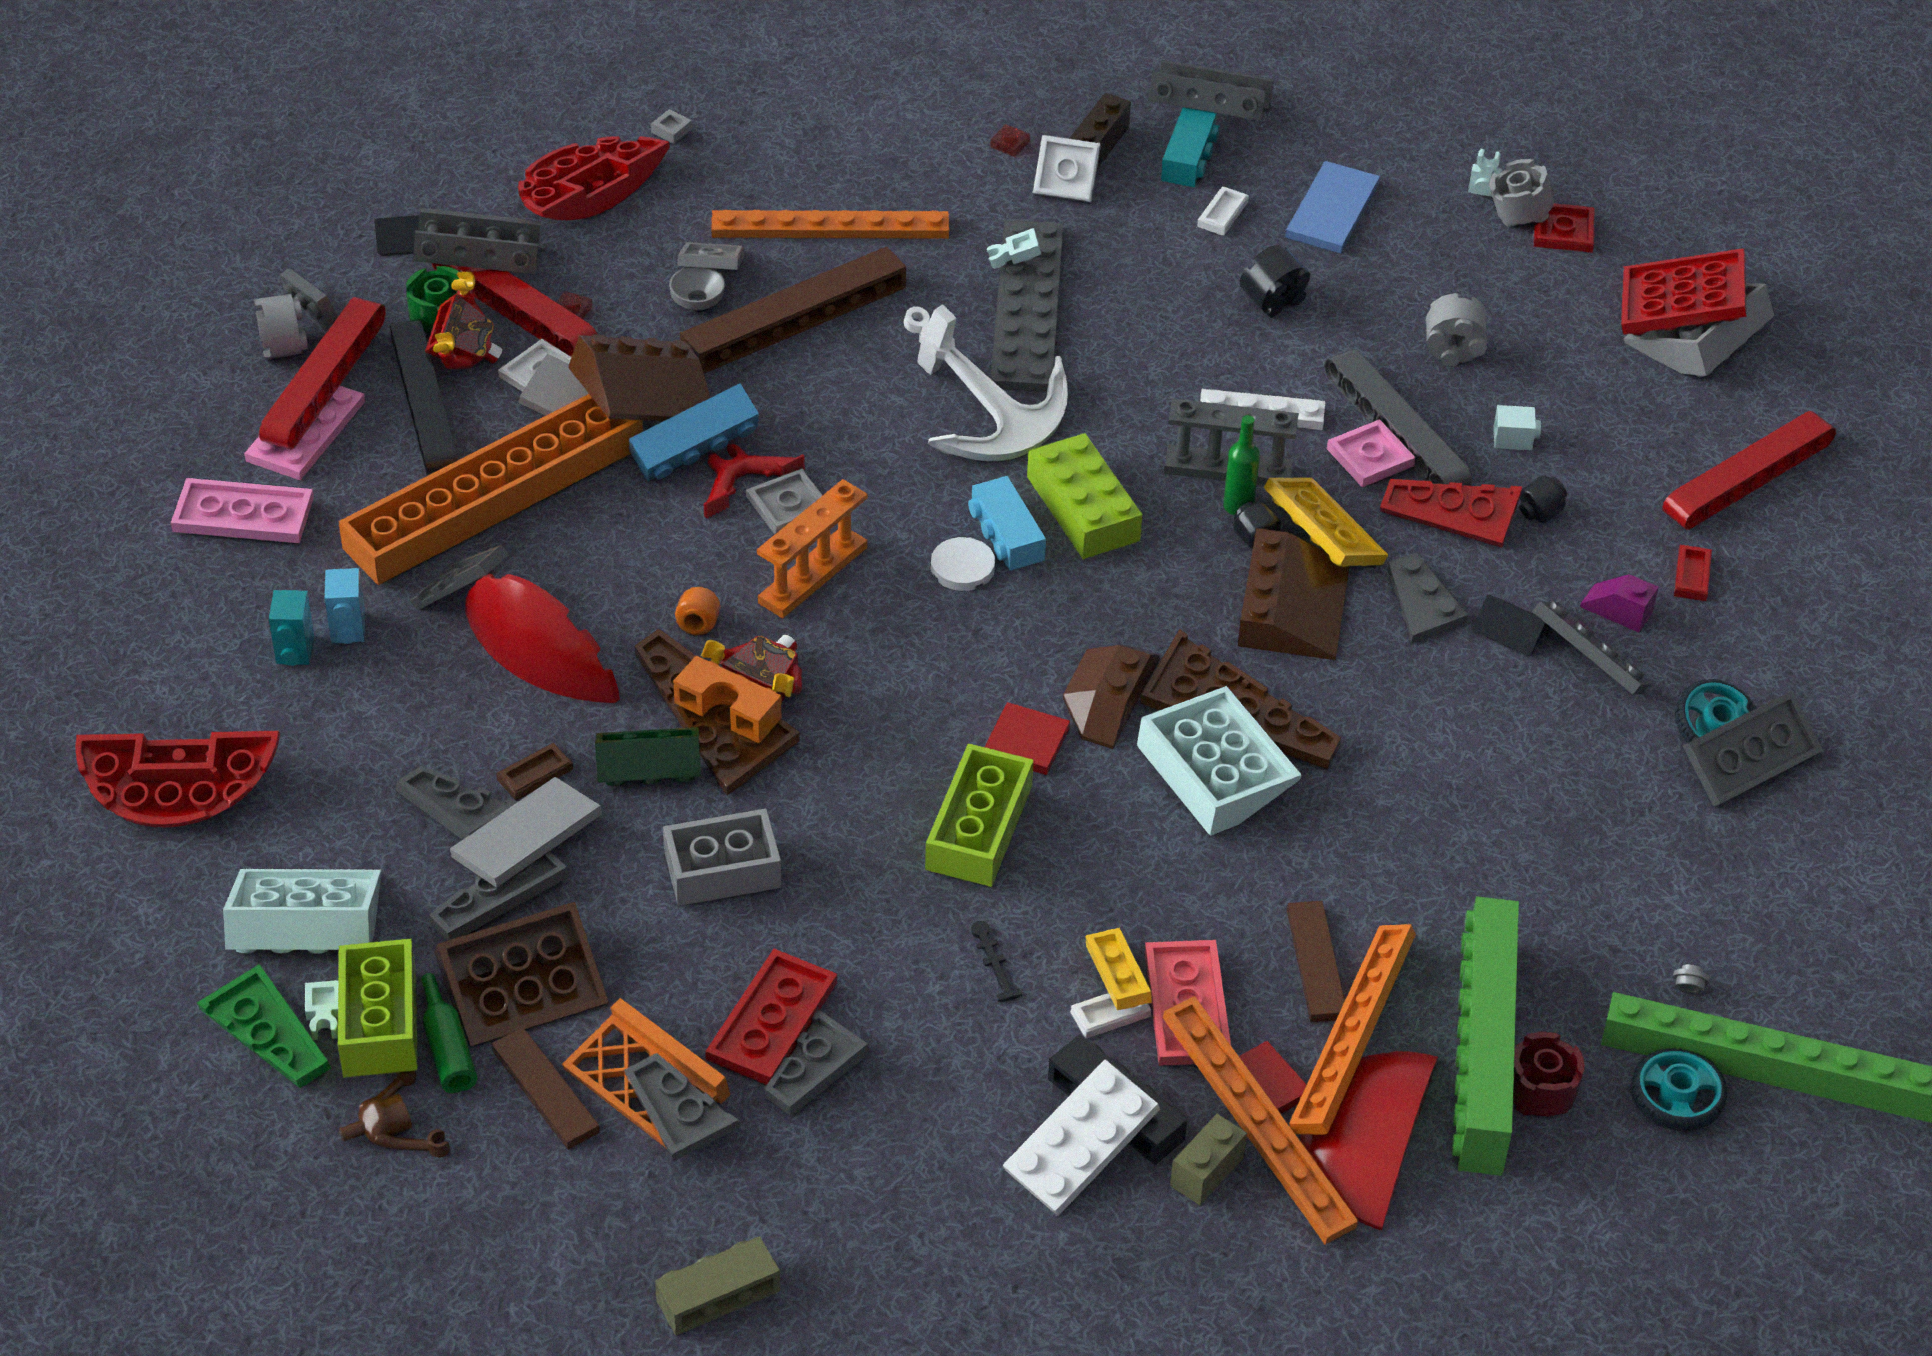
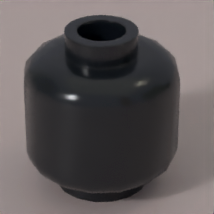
M1541 475L1522 489L1519 509L1528 520L1535 518L1537 521L1544 523L1565 508L1567 491L1557 478Z
M1263 502L1245 503L1234 515L1235 522L1233 527L1235 533L1252 549L1256 528L1280 531L1281 520Z

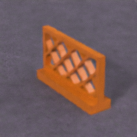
M620 998L610 1007L612 1015L562 1066L564 1070L666 1148L653 1123L651 1122L650 1124L646 1121L650 1119L646 1111L635 1112L630 1108V1098L638 1097L634 1090L630 1089V1083L624 1072L626 1068L630 1067L629 1053L646 1052L650 1056L658 1053L686 1076L689 1082L703 1094H708L715 1102L717 1101L720 1104L731 1095L725 1076ZM613 1029L624 1035V1045L604 1047V1038ZM624 1054L623 1068L604 1069V1056ZM598 1057V1070L583 1072L576 1066L584 1058ZM624 1076V1090L609 1092L604 1088V1078Z

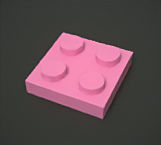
M1380 419L1329 439L1327 444V450L1361 487L1409 469L1415 463V456Z

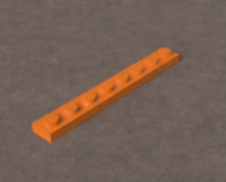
M712 210L711 233L712 238L949 239V211Z
M1411 924L1383 925L1378 927L1290 1120L1289 1125L1295 1135L1328 1134L1416 936Z
M1193 996L1165 1010L1163 1019L1242 1130L1247 1132V1137L1323 1243L1326 1245L1356 1229L1358 1224L1356 1217L1197 998Z

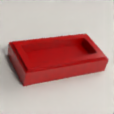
M1687 545L1679 546L1674 588L1675 597L1700 601L1707 600L1712 549Z

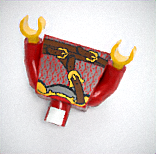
M458 272L459 280L452 282V288L457 291V294H454L440 305L425 352L440 358L447 369H470L482 359L494 364L499 359L502 348L490 342L494 329L493 322L483 314L475 302L472 292L475 285L473 273Z
M783 635L777 642H774L763 636H756L750 642L731 649L725 648L723 644L714 640L706 641L701 654L703 658H710L712 662L718 665L721 664L722 668L737 675H742L760 686L772 689L781 695V703L785 696L798 695L802 691V669L798 666V654L795 652L798 646L792 637Z

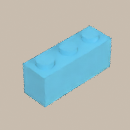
M1008 476L972 485V499L968 502L970 513L973 518L979 519L984 537L991 539L994 544V552L999 561L1003 560L1009 571L1045 561L1046 538Z

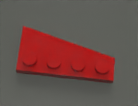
M1390 479L1380 506V512L1502 548L1522 494V486L1501 488L1490 484L1465 486L1462 483L1449 482L1448 485L1432 484V481Z

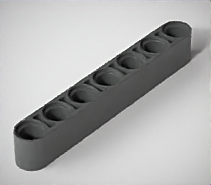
M1351 349L1325 360L1324 369L1328 379L1369 423L1380 419L1415 456V463L1411 468L1423 481H1432V484L1448 485L1449 482H1455L1471 486L1472 477L1466 464L1359 351Z

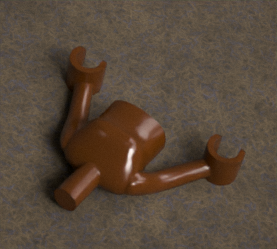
M415 1070L395 1072L396 1078L383 1091L360 1104V1110L358 1111L359 1121L339 1128L343 1142L366 1135L372 1143L390 1149L429 1151L432 1156L438 1158L448 1155L450 1151L449 1142H443L445 1140V1133L441 1129L431 1131L427 1139L394 1136L412 1128L411 1119L401 1095L394 1094L402 1086H410L415 1083L417 1078Z

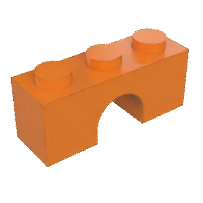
M697 655L673 680L675 704L702 717L710 708L716 705L731 706V730L759 744L782 718L780 694Z

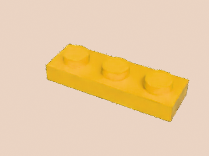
M1120 928L1086 935V947L1117 1011L1152 1003L1151 990Z

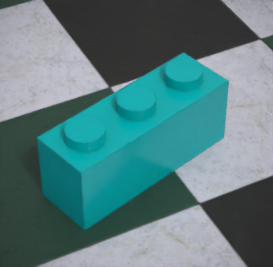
M1186 107L1182 108L1162 159L1161 181L1195 188L1198 177L1203 178L1207 165L1205 159H1211L1213 152L1212 142L1216 143L1219 137L1220 125H1216L1217 113Z

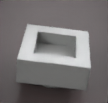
M670 109L651 123V133L673 144L692 130V120Z

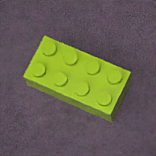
M1086 433L1028 451L1027 478L1082 559L1140 541L1142 513Z
M967 744L926 841L925 870L992 887L1032 788L1033 759Z
M412 939L339 946L338 1050L343 1078L418 1070L416 966Z

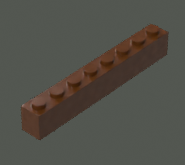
M886 246L680 332V340L689 344L690 349L699 358L703 373L705 374L905 289L906 265Z

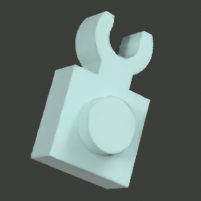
M1480 149L1477 164H1473L1468 192L1493 197L1489 181L1493 173L1498 175L1502 172V169L1497 168L1501 154L1496 152L1494 159L1489 160L1484 157L1485 149Z
M1034 228L1007 237L1006 244H995L987 248L993 269L1002 267L1010 260H1012L1013 264H1017L1042 254Z
M338 980L305 983L306 1020H311L309 1027L313 1040H318V1031L322 1028L331 1029L332 1039L338 1037V1023L336 1019L338 1018Z

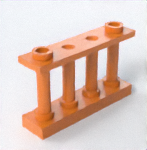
M842 479L757 549L759 556L774 564V582L758 595V604L783 619L867 549V539L851 530V512L868 499L866 492ZM838 523V529L830 535V529ZM817 541V547L809 553V546ZM796 558V564L787 571V565Z

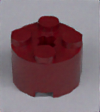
M1544 1031L1530 1033L1524 1037V1041L1519 1043L1516 1048L1514 1047L1513 1102L1515 1103V1109L1523 1115L1533 1114L1549 1117L1565 1114L1572 1108L1577 1098L1584 1074L1585 1059L1576 1045L1573 1049L1568 1043L1560 1040L1561 1035Z

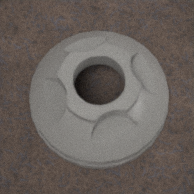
M685 267L673 274L670 279L669 288L672 299L678 305L692 311H699L716 305L722 299L725 282L722 275L713 268ZM694 295H702L706 298L699 301L689 300Z

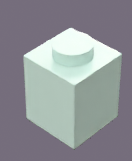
M1497 405L1493 427L1495 448L1532 450L1534 439H1539L1541 433V421L1535 419V407Z

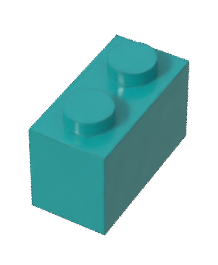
M274 590L269 614V625L276 664H286L289 666L297 664L309 665L314 630L308 591Z

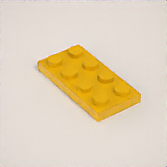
M1269 478L1264 489L1273 497V502L1286 510L1291 516V520L1310 535L1313 543L1321 546L1328 553L1330 560L1334 564L1341 567L1384 564L1388 554L1313 478Z

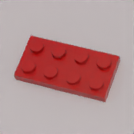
M773 949L706 1049V1060L767 1085L784 1058L790 1057L797 1046L796 1040L802 1031H807L812 1023V1016L817 1009H821L836 986L837 973Z

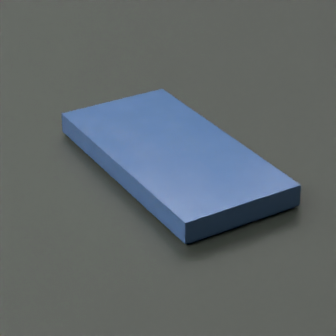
M1325 161L1288 225L1285 238L1341 254L1378 187L1380 176Z

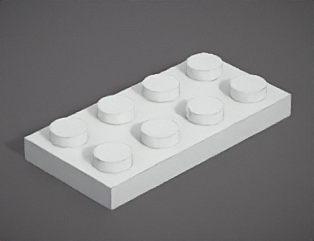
M1104 1059L1003 1164L1005 1171L1058 1216L1160 1110L1157 1102Z

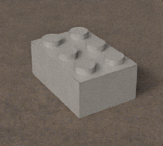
M766 809L663 826L664 854L678 906L781 888V859Z

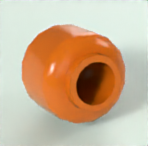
M692 587L686 590L680 596L675 611L678 626L686 633L695 636L709 633L715 627L721 609L720 601L716 594L704 587Z

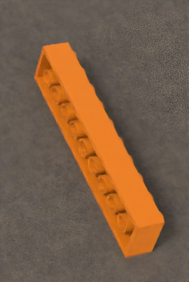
M587 394L340 520L339 528L342 549L377 585H380L630 454L629 438L643 432V420L609 419L590 394Z

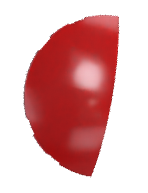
M619 136L598 138L596 145L579 147L577 143L562 147L539 158L525 170L526 179L518 183L519 197H521L524 206L530 211L553 220L570 221L598 215L622 202L637 190L662 161L670 148V144L668 141L642 136L637 139V142H621Z
M493 574L485 575L476 581V584L468 591L465 614L470 627L480 644L502 667L520 679L554 694L592 702L616 703L620 700L619 690L612 669H603L597 657L600 647L587 629L579 631L567 617L569 609L547 591L528 580L511 574H507L501 579L495 578Z
M211 732L210 739L147 740L144 733L76 735V760L79 772L84 777L90 793L105 809L112 811L126 821L139 825L165 828L179 827L207 820L242 800L268 770L278 747L280 732Z
M1394 1051L1361 1057L1328 1134H1300V1142L1359 1222L1381 1231L1383 1229L1401 1174L1402 1164L1418 1116L1421 1113L1438 1056L1417 1052Z

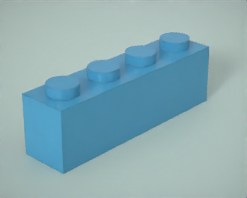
M739 383L629 438V452L647 481L655 478L663 479L670 475L673 469L683 464L691 465L695 463L702 454L710 450L713 452L721 450L730 440L738 436L743 438L753 433L756 427H758L759 413Z

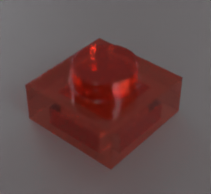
M1005 124L990 139V147L1016 157L1030 142V134Z
M564 291L556 302L583 320L592 308V298Z

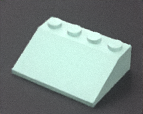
M1227 686L1141 718L1137 741L1138 748L1210 836L1239 825L1301 779V773Z
M240 869L223 909L225 949H236L239 953H251L256 950H272L275 953L308 950L310 953H324L328 950H339L340 945L371 943L375 932L381 870Z

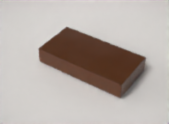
M553 742L497 772V781L515 800H518L535 791L552 778H559L572 771L573 763Z

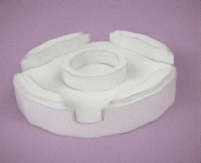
M957 537L946 540L935 548L931 556V572L933 576L935 575L938 578V582L941 585L953 590H974L976 585L983 583L984 586L994 575L995 556L991 548L973 538Z

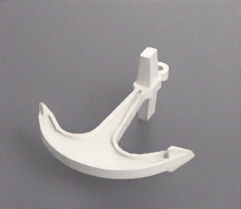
M944 305L936 308L931 318L928 312L921 307H912L907 310L903 321L905 328L912 333H920L919 342L921 345L917 363L931 375L940 369L943 360H945L990 412L997 423V431L991 436L981 438L951 434L929 438L928 444L947 455H956L979 461H1003L1027 454L1029 450L1040 447L1054 434L1064 415L1068 397L1067 380L1061 356H1056L1055 366L1048 381L1046 399L1035 405L1021 404L1011 398L955 348L953 332L956 317Z

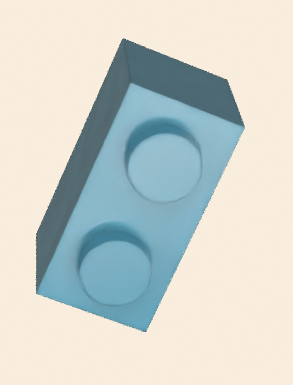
M359 568L326 570L325 605L331 643L350 644L353 642H365V607Z

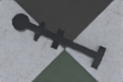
M984 921L974 922L971 927V933L974 937L981 940V943L977 944L976 947L977 949L985 950L988 958L983 959L984 966H992L1003 993L996 994L998 1002L1019 998L1022 996L1020 989L1011 991L1000 966L1001 962H1005L1004 955L996 956L993 946L998 944V940H989L988 938L990 932L988 923Z

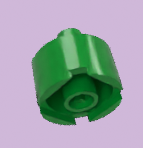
M436 266V271L429 272L424 268L411 275L406 283L409 320L421 319L423 330L426 333H431L440 305L454 294H457V291L452 288V282L459 280L457 276L459 271L454 268Z

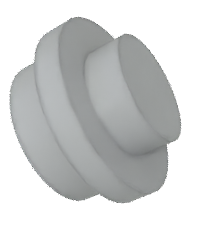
M1683 965L1682 969L1675 970L1673 974V979L1676 981L1675 987L1680 991L1696 994L1704 992V987L1709 984L1710 977L1703 973V968L1696 965Z

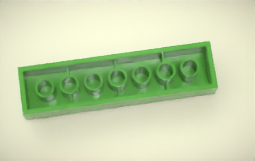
M1476 896L1473 911H1466L1465 931L1469 933H1462L1460 954H1463V959L1466 960H1461L1459 981L1462 982V987L1464 988H1460L1458 998V1010H1461V1016L1458 1018L1457 1038H1460V1045L1457 1046L1455 1067H1459V1074H1456L1454 1096H1457V1104L1454 1107L1453 1126H1456V1134L1453 1135L1452 1156L1458 1157V1171L1500 1176L1503 1175L1512 1135L1519 901Z

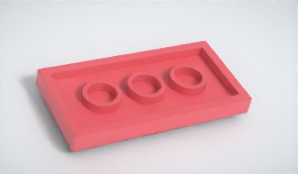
M1216 940L1146 942L1145 959L1148 983L1151 990V1007L1159 1066L1195 1064L1163 1019L1165 1010L1193 996L1197 998L1231 1045Z

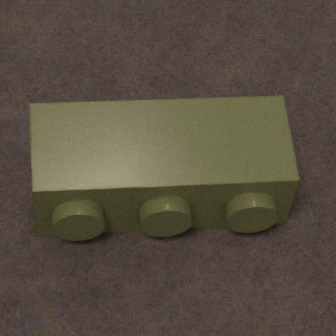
M759 1236L749 1241H740L732 1246V1248L714 1256H705L695 1264L683 1269L667 1272L661 1278L655 1280L656 1301L674 1334L677 1336L780 1292V1270Z

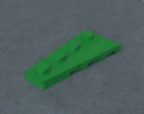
M260 964L197 1002L201 1011L299 1088L332 1069L328 1060Z

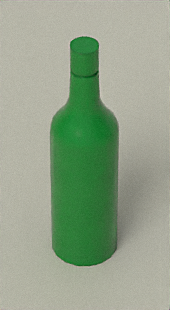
M1251 415L1242 417L1239 440L1231 446L1228 453L1223 507L1232 515H1235L1237 510L1245 503H1254L1256 497L1260 451L1253 443L1255 419Z
M426 973L421 977L428 1003L427 1010L423 1015V1026L442 1089L451 1094L469 1090L476 1084L478 1078L458 1012L453 1006L443 1001L435 975L433 973Z

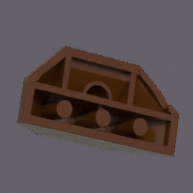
M1115 645L1086 650L1063 693V700L1072 720L1078 728L1081 739L1114 749L1160 659V655L1129 645Z

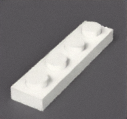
M1202 389L1200 402L1299 413L1297 428L1323 430L1325 401Z

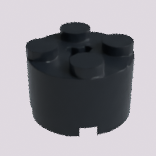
M1274 245L1260 252L1254 258L1257 263L1251 270L1246 267L1241 275L1240 287L1270 318L1278 315L1284 306L1290 303L1293 306H1297L1304 301L1307 295L1305 289L1311 276L1302 263L1288 249H1284L1281 245Z

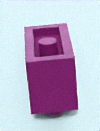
M1630 574L1594 584L1581 602L1580 607L1639 633L1653 614L1659 587Z

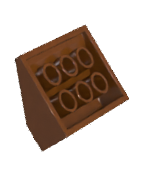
M594 334L593 336L580 335L568 366L609 419L665 421L711 398L699 358L690 349L689 344L681 340L670 342L660 341L655 338L642 340L633 339L628 336L614 338L601 334Z
M1256 528L1240 620L1238 647L1336 660L1350 566L1341 567L1334 564L1327 552L1288 532Z
M575 902L438 943L434 952L446 990L453 1007L458 1012L470 1047L504 1037L522 1027L527 1030L609 1003Z

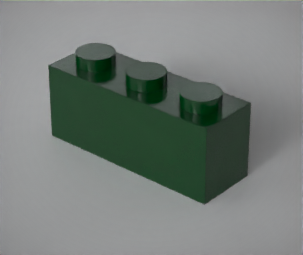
M699 727L596 733L595 752L598 783L606 782L608 786H620L625 784L626 781L640 780L643 784H653L664 778H674L678 782H687L694 780L697 776H701Z

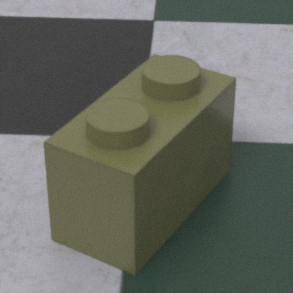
M1216 1114L1173 1160L1170 1186L1198 1205H1201L1244 1158L1247 1132L1219 1114Z

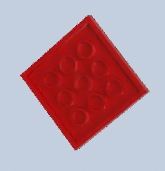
M1744 248L1624 266L1621 317L1623 335H1642L1648 331L1660 329L1670 331L1680 326H1703L1709 322L1721 320L1731 322L1741 317H1747L1746 256Z

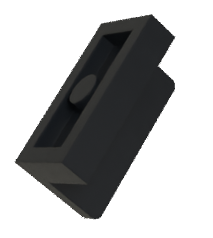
M419 215L374 219L377 253L379 255L414 252L415 232L419 228Z
M1487 594L1472 627L1473 631L1528 656L1533 654L1541 634H1548L1551 629L1536 614Z

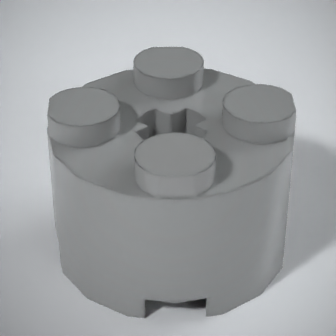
M1519 159L1505 164L1506 169L1498 175L1492 174L1489 185L1498 217L1502 219L1503 224L1507 227H1513L1517 224L1530 222L1540 223L1549 217L1554 197L1544 165L1542 167L1535 165L1532 159Z
M1456 293L1441 296L1433 301L1430 305L1431 309L1425 318L1426 344L1429 352L1441 360L1445 366H1456L1459 362L1471 361L1485 354L1488 331L1487 313L1484 305L1474 297H1472V300L1458 298Z
M292 294L254 299L255 307L262 309L256 311V317L263 349L269 348V350L263 351L265 360L300 355L302 350L308 349L305 331L303 327L298 328L297 320L303 319L298 297L292 298Z

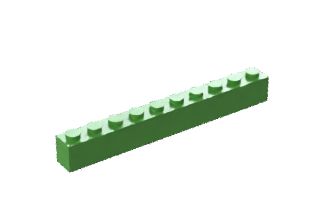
M1616 992L1612 994L1601 1045L1646 1056L1657 1050L1661 1051V1049L1667 1048L1693 1051L1695 1054L1699 1053L1705 1059L1713 1062L1714 1066H1717L1722 1074L1932 1123V1066Z

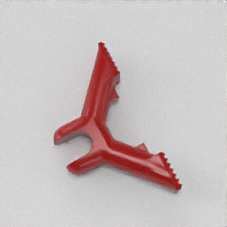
M735 444L727 445V451L732 458L731 460H724L715 452H712L707 462L717 476L708 500L704 503V517H712V515H716L719 511L722 512V510L729 508V496L736 493V489L733 487L736 479L746 474L766 475L767 477L777 475L781 477L800 469L805 470L804 454L798 457L748 455Z

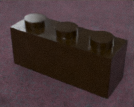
M1108 93L1103 94L1069 138L1101 144L1097 169L1128 130L1130 123L1131 101Z

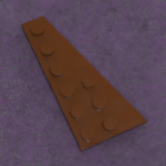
M657 629L635 645L636 657L682 728L699 727L700 755L727 796L800 741V732L783 719H780L759 744L731 730V706L716 705L710 708L702 717L675 704L673 680L696 655L660 629Z
M1181 629L1178 630L1143 690L1140 704L1157 710H1163L1227 686L1284 754L1325 769L1329 768L1340 747V736L1310 716H1301L1292 710L1291 703L1283 698L1280 701L1268 693L1267 687L1230 662L1222 663L1211 655L1212 650L1203 644L1197 646L1188 640L1187 633Z

